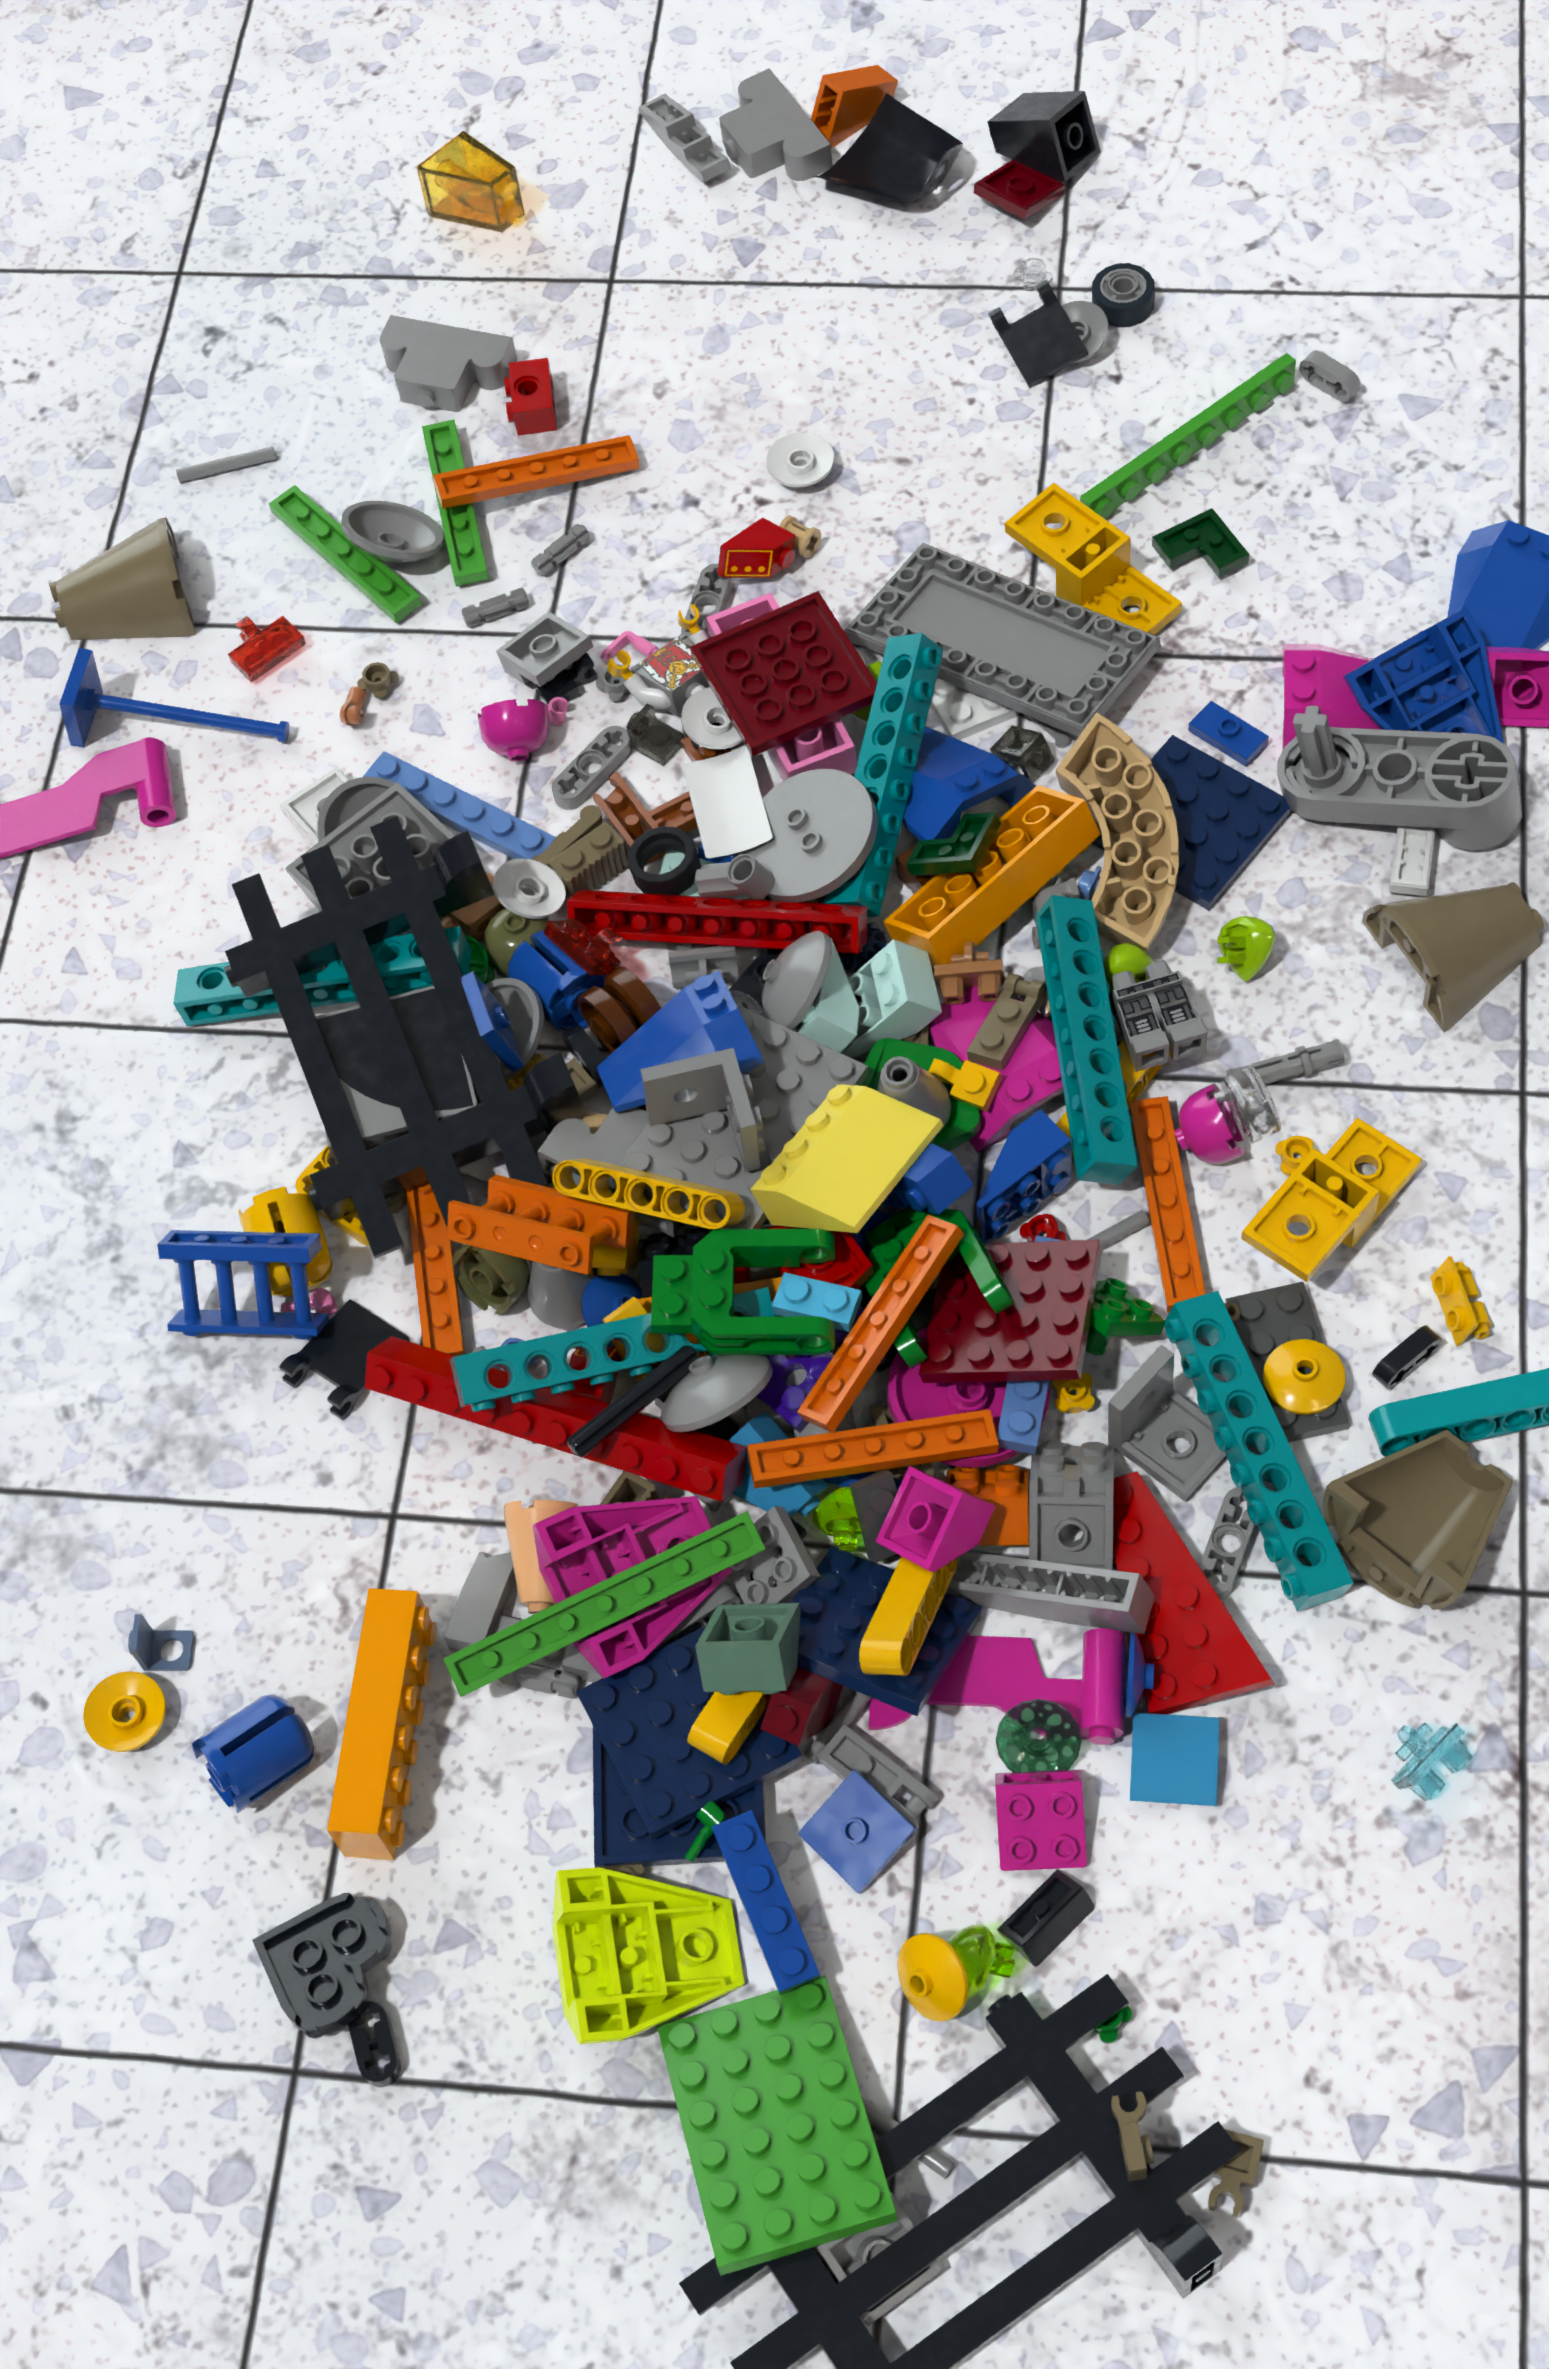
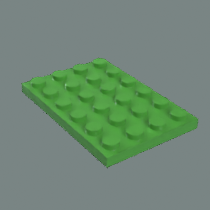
M826 1975L779 1995L778 1990L657 2026L720 2276L898 2221Z

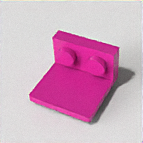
M1081 1769L995 1773L1000 1869L1003 1871L1085 1867L1087 1865Z

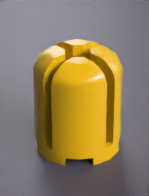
M281 1187L252 1197L254 1205L246 1209L243 1214L240 1208L238 1210L243 1232L282 1233L281 1230L285 1229L286 1233H316L321 1235L322 1249L310 1263L306 1264L309 1291L319 1287L330 1277L333 1263L318 1212L308 1192L309 1189L305 1188L307 1194H288L286 1187ZM270 1262L268 1265L272 1296H293L290 1266H287L286 1262Z

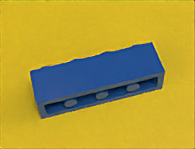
M747 1811L712 1826L713 1834L779 1995L819 1979L820 1973L753 1811Z

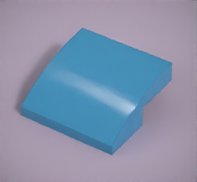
M1134 1712L1130 1801L1217 1806L1219 1717Z

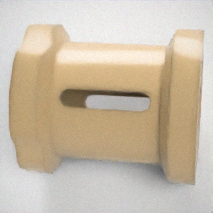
M791 515L786 516L781 521L780 527L795 534L794 548L799 550L801 556L809 558L815 553L820 544L821 531L815 527L808 528L798 523V519Z

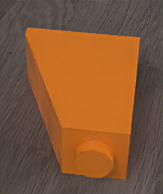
M879 65L822 75L811 120L831 144V149L869 124L885 94L888 93L894 97L898 80Z

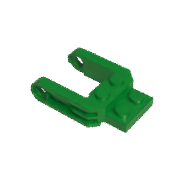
M904 1208L865 1233L872 1247L867 1258L872 1263L874 1273L864 1283L871 1298L926 1216L931 1215L958 1225L964 1233L946 1263L953 1259L957 1253L961 1252L978 1287L996 1314L1005 1311L1015 1304L979 1233L973 1228L961 1210L945 1209L938 1215ZM909 1317L893 1343L907 1365L913 1369L924 1362L928 1356L919 1345V1342L922 1340Z
M713 1229L693 1246V1255H654L651 1308L652 1334L693 1333L699 1339V1343L712 1355H818L830 1352L835 1347V1324L827 1318L817 1316L734 1317V1267H800V1264L824 1263L831 1259L835 1260V1236L823 1229Z

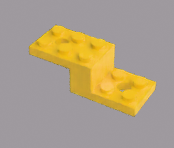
M1052 483L1005 522V533L1056 569V596L1152 635L1159 632L1182 612L1181 601L1130 565L1131 537L1057 484ZM1049 523L1063 524V526L1059 529H1050L1046 527V525ZM1126 606H1138L1140 610L1130 613L1124 611L1123 608Z
M1357 1117L1325 1155L1314 1148L1244 1228L1241 1239L1305 1282H1308L1341 1242L1351 1249L1418 1171L1421 1167L1422 1158ZM1367 1162L1374 1165L1377 1171L1371 1175H1362L1355 1167L1360 1163ZM1301 1222L1306 1224L1310 1231L1305 1235L1297 1236L1290 1233L1287 1227L1291 1223Z

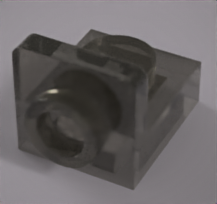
M647 703L629 719L626 728L632 749L658 764L665 766L682 747L680 739L684 738V734L658 720L654 707Z
M1013 725L990 748L992 754H995L1005 762L1020 766L1023 774L1032 782H1035L1055 759L1042 733Z

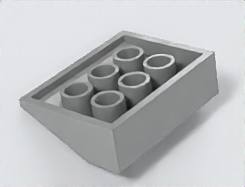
M396 782L304 854L329 845L350 899L392 882L370 829L371 826L398 816L420 870L434 865L433 856L437 849L456 835L404 787ZM300 856L286 867V871L315 907L322 911Z

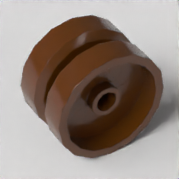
M621 966L605 977L603 981L604 989L592 986L577 999L579 1010L586 1024L610 1054L661 1009V1006L646 985L632 971Z

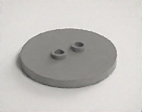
M815 769L799 773L775 786L762 798L773 838L759 846L739 852V855H751L773 874L774 885L767 897L777 901L796 903L822 897L848 881L868 857L875 842L878 828V814L875 802L862 783L846 772L835 769Z

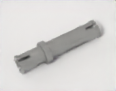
M1335 1039L1309 1048L1300 1046L1295 1048V1052L1226 1070V1077L1232 1094H1236L1246 1089L1266 1085L1301 1074L1303 1077L1312 1075V1071L1344 1063L1345 1057L1340 1041Z

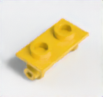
M1448 1256L1430 1278L1433 1291L1437 1295L1443 1310L1446 1325L1452 1334L1455 1345L1460 1346L1470 1334H1474L1475 1339H1483L1489 1336V1328L1492 1324L1488 1319L1482 1301L1469 1302V1299H1476L1479 1295L1471 1269L1465 1267L1463 1262L1454 1263L1453 1257Z

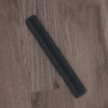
M687 1345L681 1347L571 1435L567 1440L571 1451L576 1456H586L690 1372V1364L700 1358L697 1352Z

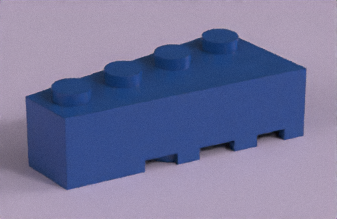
M929 1143L881 1204L939 1215L974 1184L953 1153Z

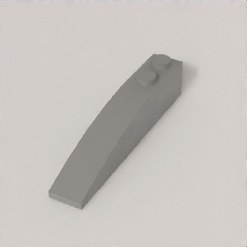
M968 1551L958 1557L956 1571L946 1591L976 1605L1068 1624L1108 1628L1140 1634L1145 1633L1155 1598L1154 1593L1140 1573Z

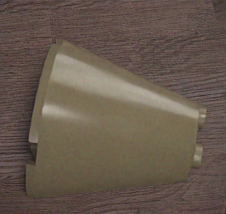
M167 517L157 519L61 579L49 583L54 602H59L60 607L54 608L57 623L60 628H67L71 640L190 637L196 635L191 609L182 588L176 559H179L176 540Z
M1514 882L1494 887L1379 904L1366 910L1362 918V923L1379 946L1383 949L1396 943L1424 980L1426 987L1423 1005L1443 1032L1450 1030L1540 947L1539 931L1544 929L1541 915L1536 909L1530 910L1523 899L1519 886Z
M1445 1430L1331 1481L1324 1492V1517L1327 1525H1334L1340 1538L1335 1542L1338 1550L1348 1564L1369 1585L1388 1598L1403 1605L1416 1608L1419 1604H1426L1432 1610L1451 1605L1466 1590L1513 1481L1491 1463L1483 1466L1475 1462L1472 1458L1473 1453L1470 1446L1450 1431Z

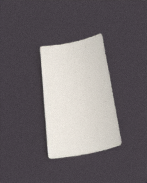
M745 745L716 757L682 764L706 858L742 852L766 843L773 838L751 755Z

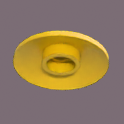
M1298 1339L1286 1342L1269 1355L1264 1365L1263 1383L1267 1394L1275 1404L1291 1413L1311 1415L1325 1411L1338 1401L1345 1386V1369L1338 1355L1328 1346L1314 1340ZM1308 1367L1312 1369V1372L1304 1375L1298 1371V1368Z
M133 1671L113 1674L97 1684L89 1694L83 1712L85 1729L91 1739L106 1750L126 1752L137 1749L148 1743L160 1730L166 1714L165 1697L159 1685L145 1674ZM127 1712H135L131 1720L127 1722L122 1721L123 1716Z
M920 1933L909 1938L901 1947L897 1962L900 1985L907 2000L914 2009L930 2020L941 2022L956 2017L963 2010L968 1998V1978L959 1955L947 1941L937 1935Z

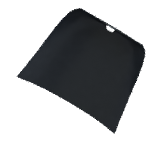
M886 93L876 113L853 145L828 171L814 177L842 184L887 200L910 203L924 199L937 190L955 162L963 143Z

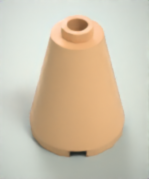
M521 1500L504 1505V1519L520 1605L528 1607V1613L536 1614L555 1604L539 1570L533 1525L566 1509L578 1507L576 1503L558 1500H534L533 1505H529L528 1508H521Z

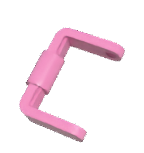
M625 631L602 652L601 658L606 662L609 661L628 643L646 657L659 649L645 638L639 637L631 631Z

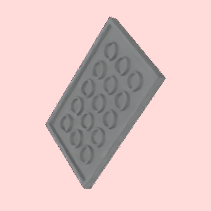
M736 1004L765 1063L741 1074H749L754 1097L751 1099L754 1107H759L763 1122V1130L761 1132L765 1151L759 1153L760 1169L745 1172L727 1109L650 1126L648 1122L617 1165L732 1191L742 1198L745 1205V1214L737 1225L722 1229H759L767 1217L750 1189L761 1177L763 1170L770 1166L782 1152L784 1145L802 1128L807 1117L814 1113L822 1104L828 1092L836 1087L837 1084L861 1086L868 1076V1066ZM646 1184L644 1196L652 1200V1189ZM683 1192L680 1196V1205L684 1211H687L689 1199ZM719 1200L716 1212L719 1218L723 1220L726 1215V1208Z

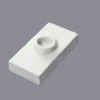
M1397 827L1389 892L1427 896L1435 828Z

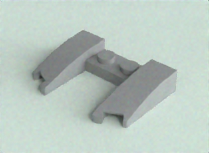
M484 1551L479 1552L463 1585L444 1635L449 1649L455 1651L462 1650L521 1621L502 1616L515 1579L511 1552L486 1557ZM573 1643L530 1663L555 1669L558 1674H561L563 1671L576 1674L579 1680L594 1683L602 1679L600 1674L577 1650Z

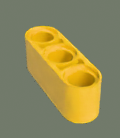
M740 1691L732 1695H723L719 1692H714L691 1727L687 1743L720 1763L728 1764L768 1707L772 1694H763L760 1691Z

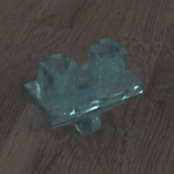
M1425 1722L1417 1730L1407 1725H1403L1398 1730L1397 1736L1403 1745L1395 1752L1396 1756L1405 1762L1412 1753L1414 1754L1391 1779L1399 1790L1410 1788L1424 1801L1432 1800L1442 1791L1446 1784L1431 1768L1440 1760L1451 1773H1455L1473 1758L1468 1748L1460 1740L1465 1731L1457 1723H1453L1450 1728L1440 1727L1428 1741L1425 1739L1433 1732V1729Z

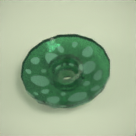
M1043 1699L1023 1701L1009 1709L999 1722L996 1734L999 1757L1012 1772L1069 1770L1078 1758L1082 1742L1079 1725L1072 1714L1058 1703ZM1035 1729H1042L1046 1735L1042 1739H1034L1030 1733Z

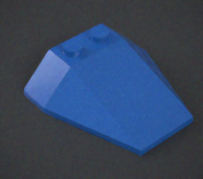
M1510 520L1472 531L1457 555L1447 617L1467 607L1484 639L1485 649L1486 647H1514L1539 650L1549 642V535Z
M1467 607L1410 637L1343 676L1360 709L1382 730L1481 734L1494 737L1504 744L1484 639Z
M925 727L902 822L906 829L919 840L951 838L960 822L961 812L996 795L1013 807L1037 785L1018 769L995 754Z
M718 970L710 975H703L692 984L684 987L596 1068L611 1104L617 1113L645 1105L640 1069L734 1048L741 1074L765 1063Z

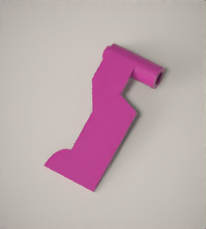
M147 737L140 741L99 753L62 785L4 804L0 803V859L96 829L103 798L134 788L137 792L140 820L144 825L163 827L171 824L176 818L166 744L161 740Z
M1108 1628L1091 1629L1083 1634L1082 1679L1044 1678L1031 1638L969 1636L926 1704L994 1707L1010 1715V1717L1016 1718L1020 1723L1044 1737L1054 1738L1057 1733H1060L1062 1738L1076 1736L1077 1739H1089L1093 1744H1112L1115 1738L1123 1735L1125 1634ZM870 1699L869 1730L892 1728L904 1723L912 1716L910 1713L879 1700ZM1050 1703L1053 1708H1046L1044 1704ZM1026 1706L1031 1707L1034 1711V1717L1028 1721L1021 1718V1711ZM1059 1712L1062 1715V1722L1060 1724L1053 1725L1047 1723V1719L1051 1714ZM1067 1722L1071 1724L1069 1728L1065 1727Z

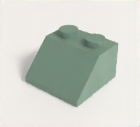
M800 1604L718 1605L695 1645L703 1691L719 1692L723 1695H732L740 1691H760L763 1694L787 1691L797 1670Z

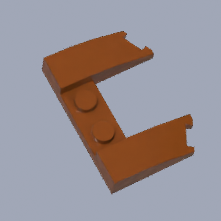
M689 737L680 739L681 746L691 762L716 757L732 751L730 748H694L693 742ZM617 771L609 777L610 784L615 787L612 793L605 800L599 794L595 793L593 795L594 802L601 810L605 821L624 839L627 855L637 837L650 829L669 826L679 828L688 833L698 827L689 791L647 811ZM666 851L654 855L646 865L665 856Z

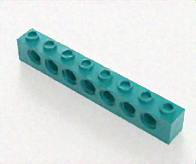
M923 633L888 637L854 775L875 802L878 814L877 834L873 847L862 866L848 881L826 894L823 901L824 904L868 906L867 917L880 916L943 654V649Z
M1051 895L1035 917L1077 1179L1080 1181L1120 1185L1138 1166V1151L1134 1147L1132 1135L1133 1122L1128 1112L1126 1100L1127 1086L1122 1077L1120 1065L1121 1051L1116 1042L1114 1030L1115 1017L1111 1012L1109 1001L1110 986L1106 981L1103 966L1104 952L1100 948L1098 936L1099 922L1097 917H1095L1093 901Z
M460 926L444 928L463 976L470 973L471 948ZM413 933L393 936L369 946L389 996L433 986ZM342 959L300 975L312 1008L358 1001ZM229 962L178 969L173 1004L186 1026L280 1013L271 988L247 998L239 986L233 988L224 970L225 966L230 965Z
M768 1287L734 1294V1315L736 1317H775L771 1307L772 1301ZM651 1313L455 1356L450 1359L460 1407L471 1405L472 1412L495 1408V1400L510 1396L512 1403H518L536 1398L535 1390L550 1387L551 1394H558L574 1390L575 1381L590 1379L592 1386L614 1381L613 1373L629 1370L630 1377L650 1373L653 1371L652 1364L664 1362L686 1345L692 1347L697 1354L706 1352L710 1357L714 1355L700 1343L693 1344L689 1342L685 1333H659L664 1339V1348L660 1353L652 1352L646 1345V1336L651 1331ZM610 1340H617L624 1345L626 1353L621 1362H616L609 1358L606 1349ZM571 1349H579L585 1354L587 1363L583 1370H574L569 1366L567 1355ZM537 1357L546 1363L547 1374L544 1379H535L529 1374L527 1366L531 1358ZM498 1366L507 1372L508 1382L504 1388H495L489 1383L488 1371L491 1367Z
M1219 1291L1174 1303L1165 1319L1166 1335L1169 1341L1177 1346L1181 1355L1182 1370L1188 1379H1192L1197 1390L1199 1408L1204 1415H1208L1214 1428L1215 1443L1219 1450L1225 1452L1231 1465V1478L1236 1487L1242 1489L1247 1500L1249 1518L1253 1524L1258 1525L1262 1533L1265 1553L1271 1562H1275L1281 1575V1587L1284 1595L1288 1600H1292L1297 1612L1342 1598L1354 1582ZM1197 1338L1207 1340L1211 1346L1201 1344ZM1213 1373L1221 1374L1227 1382L1218 1380ZM1230 1409L1238 1410L1244 1418L1234 1416ZM1246 1445L1256 1447L1261 1455L1250 1452ZM1263 1481L1272 1483L1276 1487L1277 1492L1267 1489ZM1280 1518L1289 1520L1293 1524L1294 1529L1284 1526ZM1297 1555L1306 1557L1310 1561L1311 1567L1303 1565L1298 1560Z

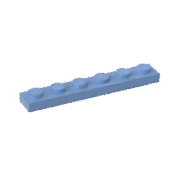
M385 751L382 752L363 775V777H379L394 783L398 782L441 823L461 833L468 830L471 838L513 859H532L547 849L556 838Z
M1036 1235L1034 1242L1063 1240ZM1049 1380L1007 1381L997 1432L999 1448L1035 1455Z

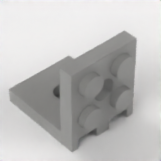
M734 1048L640 1069L650 1126L727 1109L745 1172L760 1169L759 1153L765 1151L761 1132L763 1130V1122L759 1107H754L751 1099L754 1097L749 1074L741 1075Z
M1161 1344L1108 1402V1444L1185 1501L1226 1454L1224 1451L1219 1450L1215 1443L1214 1428L1208 1415H1204L1200 1409L1173 1390L1174 1353ZM1180 1437L1189 1442L1190 1448L1183 1453H1176L1168 1448L1167 1443L1173 1438Z
M1045 1441L1037 1445L1035 1455L1032 1454L1030 1470V1560L1113 1570L1114 1447H1106L1101 1442H1086L1081 1446H1065L1064 1443L1059 1441ZM1072 1524L1078 1526L1083 1531V1535L1076 1541H1067L1061 1537L1059 1531L1062 1527Z

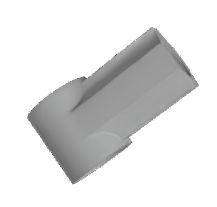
M741 854L732 859L731 862L703 865L701 869L696 870L694 881L697 885L698 894L701 897L718 898L746 894L751 899L759 900L767 896L772 890L774 876L749 854Z

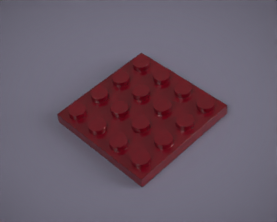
M819 591L690 646L691 656L752 757L869 706L873 701L877 682Z
M1099 1239L984 1244L1015 1301L1014 1305L998 1314L995 1313L982 1294L961 1252L944 1264L939 1274L924 1346V1352L928 1358L921 1363L919 1370L923 1383L1080 1380L1103 1250Z

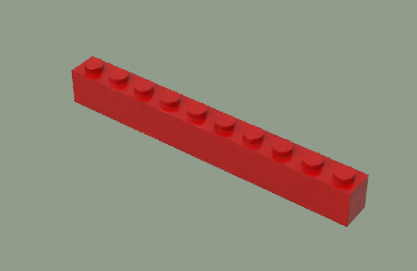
M393 1336L367 1352L366 1389L573 1455L575 1454L567 1444L568 1438L610 1405L569 1391L551 1394L549 1387L535 1390L536 1398L512 1403L510 1396L495 1400V1408L472 1412L471 1405L460 1407L450 1359L455 1357L454 1355ZM491 1367L488 1371L489 1383L495 1388H504L508 1382L507 1372ZM638 1413L582 1458L722 1502L743 1482L747 1447L694 1430L673 1432L665 1427L662 1420Z

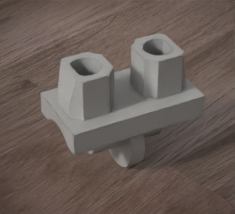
M691 944L678 945L675 951H668L673 988L686 987L703 975H710L718 970L725 983L736 982L739 978L735 946L711 945L705 948H695Z

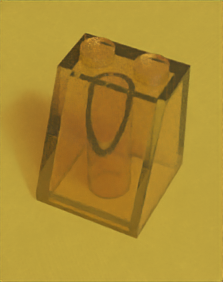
M462 131L416 166L427 213L433 218L503 232L525 215L515 166L465 131Z

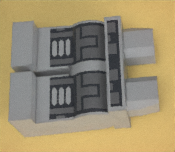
M1165 960L1157 961L1147 966L1146 976L1148 980L1139 983L1135 982L1130 971H1123L1112 976V1009L1118 1021L1135 1072L1168 1063L1169 1052L1172 1060L1175 1061L1206 1051L1208 1032L1204 1023L1198 1019L1180 972H1172ZM1189 1041H1193V1042H1192L1190 1045H1188V1046H1184V1047L1179 1046V1044L1186 1043V1042H1189ZM1157 1051L1151 1057H1142V1055Z

